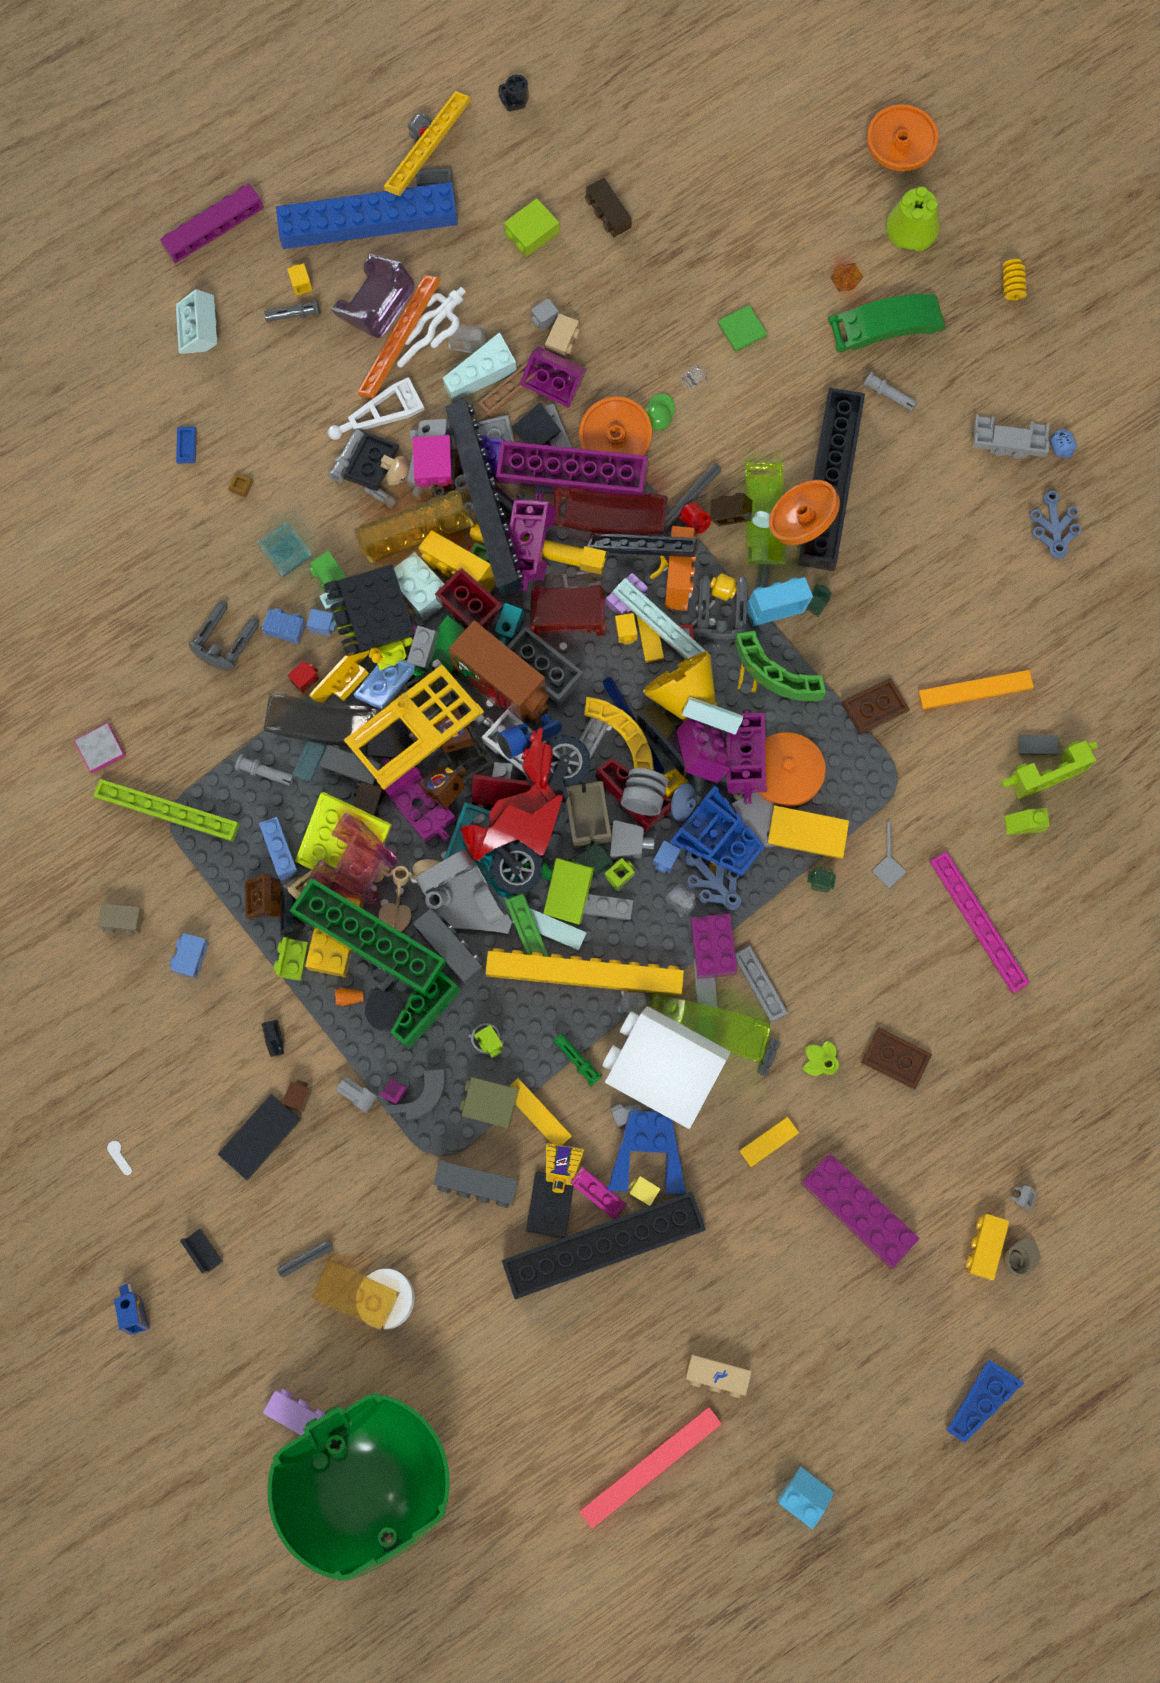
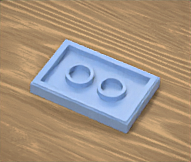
M401 660L395 666H389L381 671L377 665L354 693V696L378 709H385L411 678L415 665Z

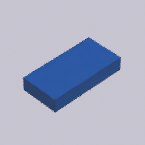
M177 427V464L196 463V427Z

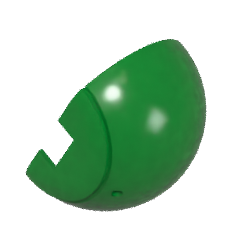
M378 1393L364 1396L343 1410L341 1406L338 1408L334 1406L324 1413L325 1416L320 1419L314 1418L307 1422L306 1427L303 1428L305 1433L283 1446L273 1456L274 1462L271 1464L268 1476L267 1496L269 1512L274 1528L284 1546L300 1563L310 1570L339 1582L349 1581L366 1575L397 1558L426 1537L446 1514L445 1510L447 1508L450 1486L449 1467L446 1454L437 1434L416 1410L395 1398L385 1395L380 1396Z

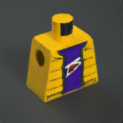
M546 1144V1181L553 1182V1192L563 1193L565 1184L572 1185L570 1182L579 1172L583 1161L584 1149Z

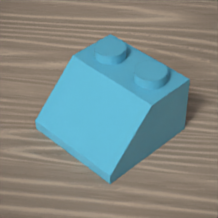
M800 1466L777 1499V1502L813 1530L824 1514L834 1492Z

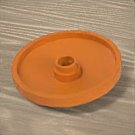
M893 105L881 110L872 119L867 132V146L872 157L880 165L894 171H912L924 166L933 157L938 144V130L933 119L925 111L911 105Z
M615 396L596 402L587 410L580 423L579 439L582 449L645 456L652 442L653 432L648 414L642 406L629 398Z
M811 480L796 485L777 501L771 511L769 527L772 534L779 542L787 545H799L815 539L836 518L840 507L839 495L831 484L822 480Z
M784 732L767 737V792L757 793L766 801L783 807L798 806L811 800L821 789L826 773L824 757L819 748L808 738L796 733Z

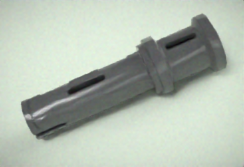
M314 299L313 302H299L295 306L264 311L266 321L269 322L300 316V318L314 314L319 316L320 309L318 300Z

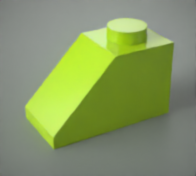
M1047 808L1028 809L1004 816L1007 835L1045 832L1050 827Z

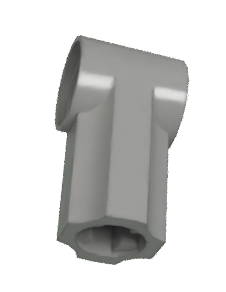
M346 1076L341 1080L336 1091L351 1100L352 1104L365 1113L369 1111L378 1098L375 1094L364 1087H360Z

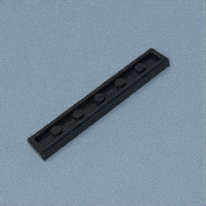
M591 533L587 547L603 550L606 553L695 557L699 540L698 538Z

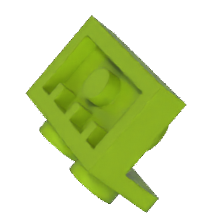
M283 937V940L278 944L279 960H276L274 964V972H276L279 978L302 981L309 943Z

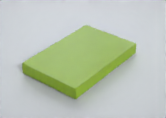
M556 858L543 914L575 924H581L594 868L562 858Z

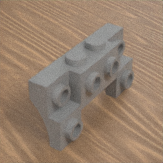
M976 414L973 448L990 450V453L997 456L1008 455L1017 459L1026 458L1027 455L1047 456L1049 452L1048 423L1040 425L1034 424L1031 421L1029 429L999 425L994 427V416L987 418L979 417V414Z

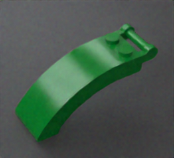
M912 294L886 298L859 306L839 315H832L828 318L829 325L832 326L837 344L835 348L838 353L849 349L858 350L873 343L910 334L930 335L946 329L937 296L933 294ZM838 323H844L848 337L847 342H843Z

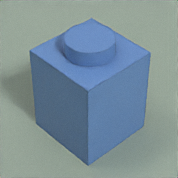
M311 609L307 623L309 632L331 637L332 631L336 630L333 613Z
M663 841L653 860L655 869L662 873H670L681 853V849Z

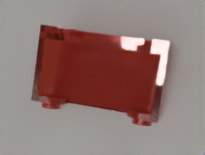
M593 585L590 588L535 587L531 590L530 630L539 637H541V632L546 631V634H550V631L587 630V633H591V630L597 633V636H606L605 589L599 585Z

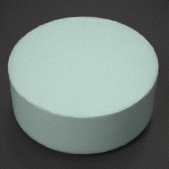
M758 511L754 514L752 521L760 528H768L770 514Z

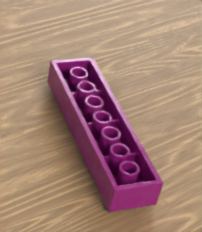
M501 441L496 478L499 483L644 498L649 461L648 457L643 455Z

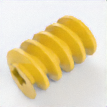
M1020 259L1005 261L1002 265L1003 294L1005 299L1020 300L1027 296L1025 291L1027 287L1024 285L1026 283L1025 265L1022 264Z

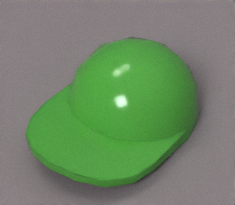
M658 394L650 399L646 413L650 418L653 430H663L670 425L675 412V404L673 399L667 394Z

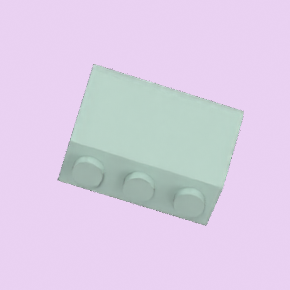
M195 289L176 304L178 349L180 354L208 351L217 344L218 340L216 335L217 322L215 319L214 295Z

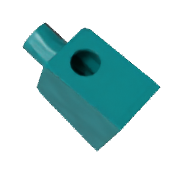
M504 603L495 633L499 637L498 640L505 646H508L509 641H512L521 630L526 617L523 609Z

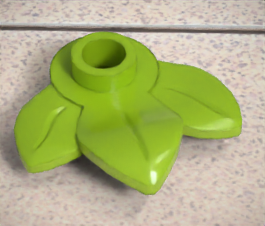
M826 1041L822 1047L818 1045L806 1046V1055L810 1061L802 1069L812 1076H819L823 1073L826 1075L835 1074L839 1069L835 1046L829 1041ZM827 1062H832V1066L829 1068L825 1065Z

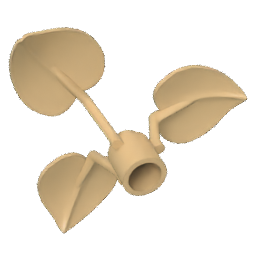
M381 852L370 881L378 883L383 880L384 876L389 877L393 875V882L397 885L396 905L387 903L380 909L379 919L402 932L410 923L411 910L406 905H399L401 886L408 882L409 877L415 880L416 876L437 865L440 861L424 859L416 862L412 867L415 875L413 876L403 866H398L391 870L392 859L388 854Z

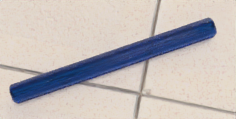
M612 677L603 680V685L615 706L627 713L637 723ZM649 744L653 759V771L663 774L664 768Z

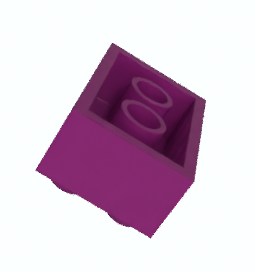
M687 718L677 729L686 772L718 783L731 769L722 731L719 728Z
M730 914L691 918L690 927L697 979L736 975L737 964Z

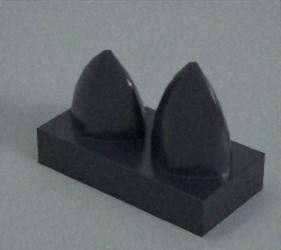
M291 894L281 896L280 935L284 936L298 932L306 926L303 921L293 916L290 912V909L297 900Z

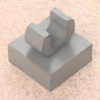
M1026 1185L1023 1188L1015 1187V1190L1021 1192L1019 1198L1012 1197L1011 1199L1023 1209L1031 1211L1038 1192Z

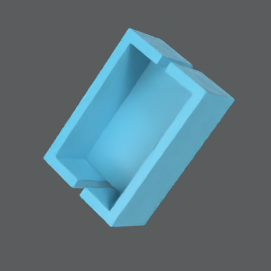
M795 577L785 583L776 582L770 587L754 589L747 602V614L752 626L804 613L813 598L806 578L798 579V577Z

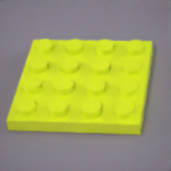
M322 792L320 793L295 862L364 894L392 824Z

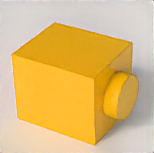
M304 263L287 268L296 296L313 291Z
M634 613L615 616L618 642L631 644L637 641Z

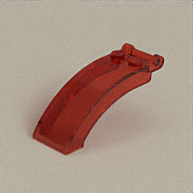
M559 487L554 488L553 506L556 508L554 526L601 534L648 535L664 532L668 496L655 493L645 495H611L578 488H570V490ZM562 497H567L564 519L559 518Z

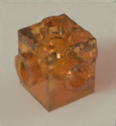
M855 263L837 266L834 270L835 272L830 277L837 290L841 292L855 289L863 275Z

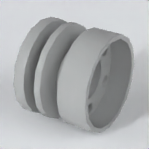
M631 769L626 782L628 788H625L621 800L622 806L642 815L660 814L664 800L662 796L665 795L668 779L662 774L649 769Z

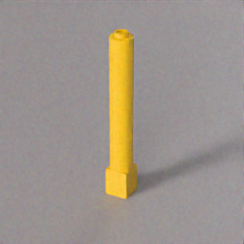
M476 523L475 527H471L470 537L472 542L484 544L479 524ZM524 535L522 541L527 542L530 536ZM545 540L542 558L578 566L580 570L602 575L606 551L586 546L583 549Z

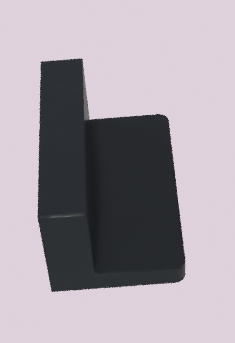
M202 1229L180 1240L202 1274L209 1273L223 1262Z

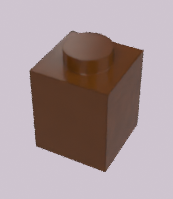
M297 1080L296 1083L290 1082L282 1104L304 1112L312 1089L307 1087L308 1083Z

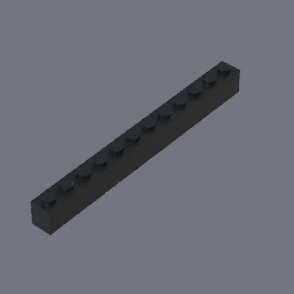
M464 398L445 406L495 583L497 589L505 596L524 588L522 582L524 575L521 569L518 568L520 561L517 554H514L513 551L515 544L512 538H509L511 531L507 522L505 523L504 518H506L505 511L499 504L502 500L499 493L495 490L497 483L494 477H491L493 470L490 463L486 460L489 456L485 447L482 446L484 439L481 433L478 432L480 426L477 419L474 418V414H476L475 409Z

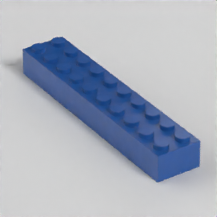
M452 182L406 188L401 196L382 191L276 206L279 238L283 249L458 225Z

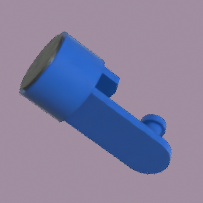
M549 714L541 716L540 721L546 725L541 727L543 729L541 742L557 735L563 726L560 721L552 722ZM525 723L518 726L514 725L497 734L498 744L504 755L512 759L522 754L525 748H530L532 742L529 739L532 732L528 734V726Z

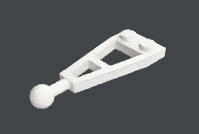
M408 377L391 385L348 417L350 422L341 426H331L328 429V436L333 440H338L341 438L342 433L352 428L362 431L409 418L425 409ZM396 392L404 411L380 417L375 407ZM369 411H371L374 419L365 422H356Z

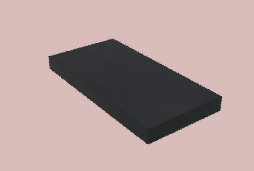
M271 1094L222 1148L218 1155L248 1181L301 1120Z

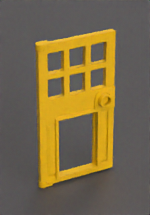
M440 665L344 739V741L375 777L381 788L385 790L483 714L484 711L478 703L476 704L447 669ZM440 677H443L449 685L435 694L429 686ZM425 690L431 698L418 708L411 699ZM451 690H454L460 698L446 707L440 699ZM436 703L442 712L429 721L423 712ZM465 703L471 711L460 720H457L451 712ZM447 716L453 722V725L440 734L434 725ZM400 718L418 740L377 771L359 749Z

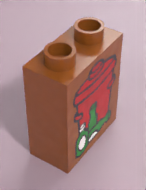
M473 621L449 647L455 674L503 713L508 709L525 724L529 721L538 724L541 716L548 713L550 707L546 704L549 695L546 692L545 677L476 621Z

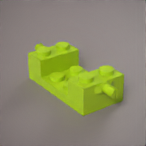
M1079 740L1072 742L1060 757L1062 764L1054 771L1048 769L1039 774L1034 763L1029 765L1027 763L1021 764L1016 767L1017 770L1012 773L1013 775L1010 778L1001 781V785L1003 788L1011 785L1018 800H1021L1086 772L1096 762L1091 750L1098 748L1095 741L1087 743L1086 740L1083 742H1079Z

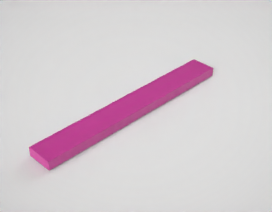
M947 851L930 860L929 863L1010 992L1013 994L1030 984Z

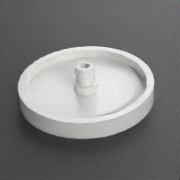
M380 1269L369 1274L361 1283L357 1293V1308L360 1316L367 1324L379 1329H392L405 1322L413 1310L415 1301L414 1289L409 1279L404 1274L392 1269Z

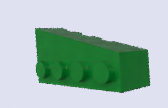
M441 972L426 996L414 990L390 1033L410 1050L461 992L458 985Z

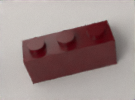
M460 568L435 593L436 600L466 628L473 621H476L484 629H487L502 607V604L463 568Z
M473 774L471 802L472 805L480 808L492 809L496 801L525 793L531 789L532 785L530 781Z

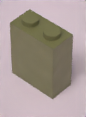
M473 1076L471 1080L468 1079L466 1082L465 1091H467L466 1099H462L460 1110L463 1111L462 1116L508 1128L511 1124L520 1088Z

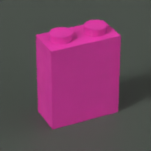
M450 436L412 437L415 485L429 487L430 485L447 486L448 484H453Z

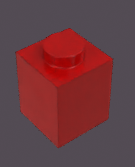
M305 661L301 662L287 675L289 680L302 694L319 680L317 668L312 663L308 665Z

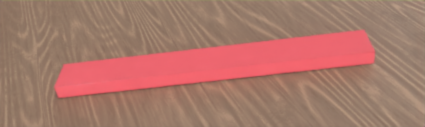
M710 1407L706 1408L579 1512L589 1526L594 1528L722 1423Z

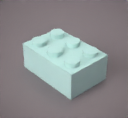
M415 552L394 568L403 598L423 622L443 607L436 600L435 593L444 583Z

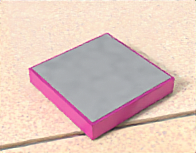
M108 723L74 740L91 774L125 757Z

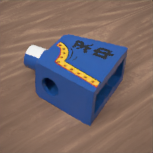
M131 1284L120 1286L121 1297L114 1299L119 1330L133 1335L150 1329L141 1297L132 1292Z

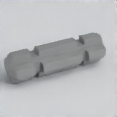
M367 487L364 488L365 492L373 495L381 503L386 504L388 508L394 509L397 505V500L390 497L380 488L378 491Z

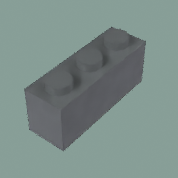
M327 745L319 765L322 771L358 784L364 782L374 786L377 785L375 777L353 751L349 753L338 745L333 747ZM369 757L368 760L377 771L382 768V765L379 763L380 761Z

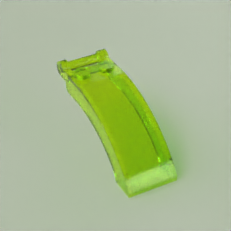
M745 461V494L753 500L752 519L758 511L771 514L773 507L783 496L782 461H777L776 463H751V461ZM776 470V475H751V471ZM752 520L746 522L748 565L786 564V545L775 538L770 527L760 528Z
M651 994L650 1000L652 1002L650 1008L657 1011L659 1003H663L661 1014L731 1051L730 1054L762 1062L770 1023L709 1005Z

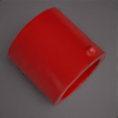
M688 503L680 512L679 519L687 527L694 528L695 534L705 532L711 524L710 515L697 503Z

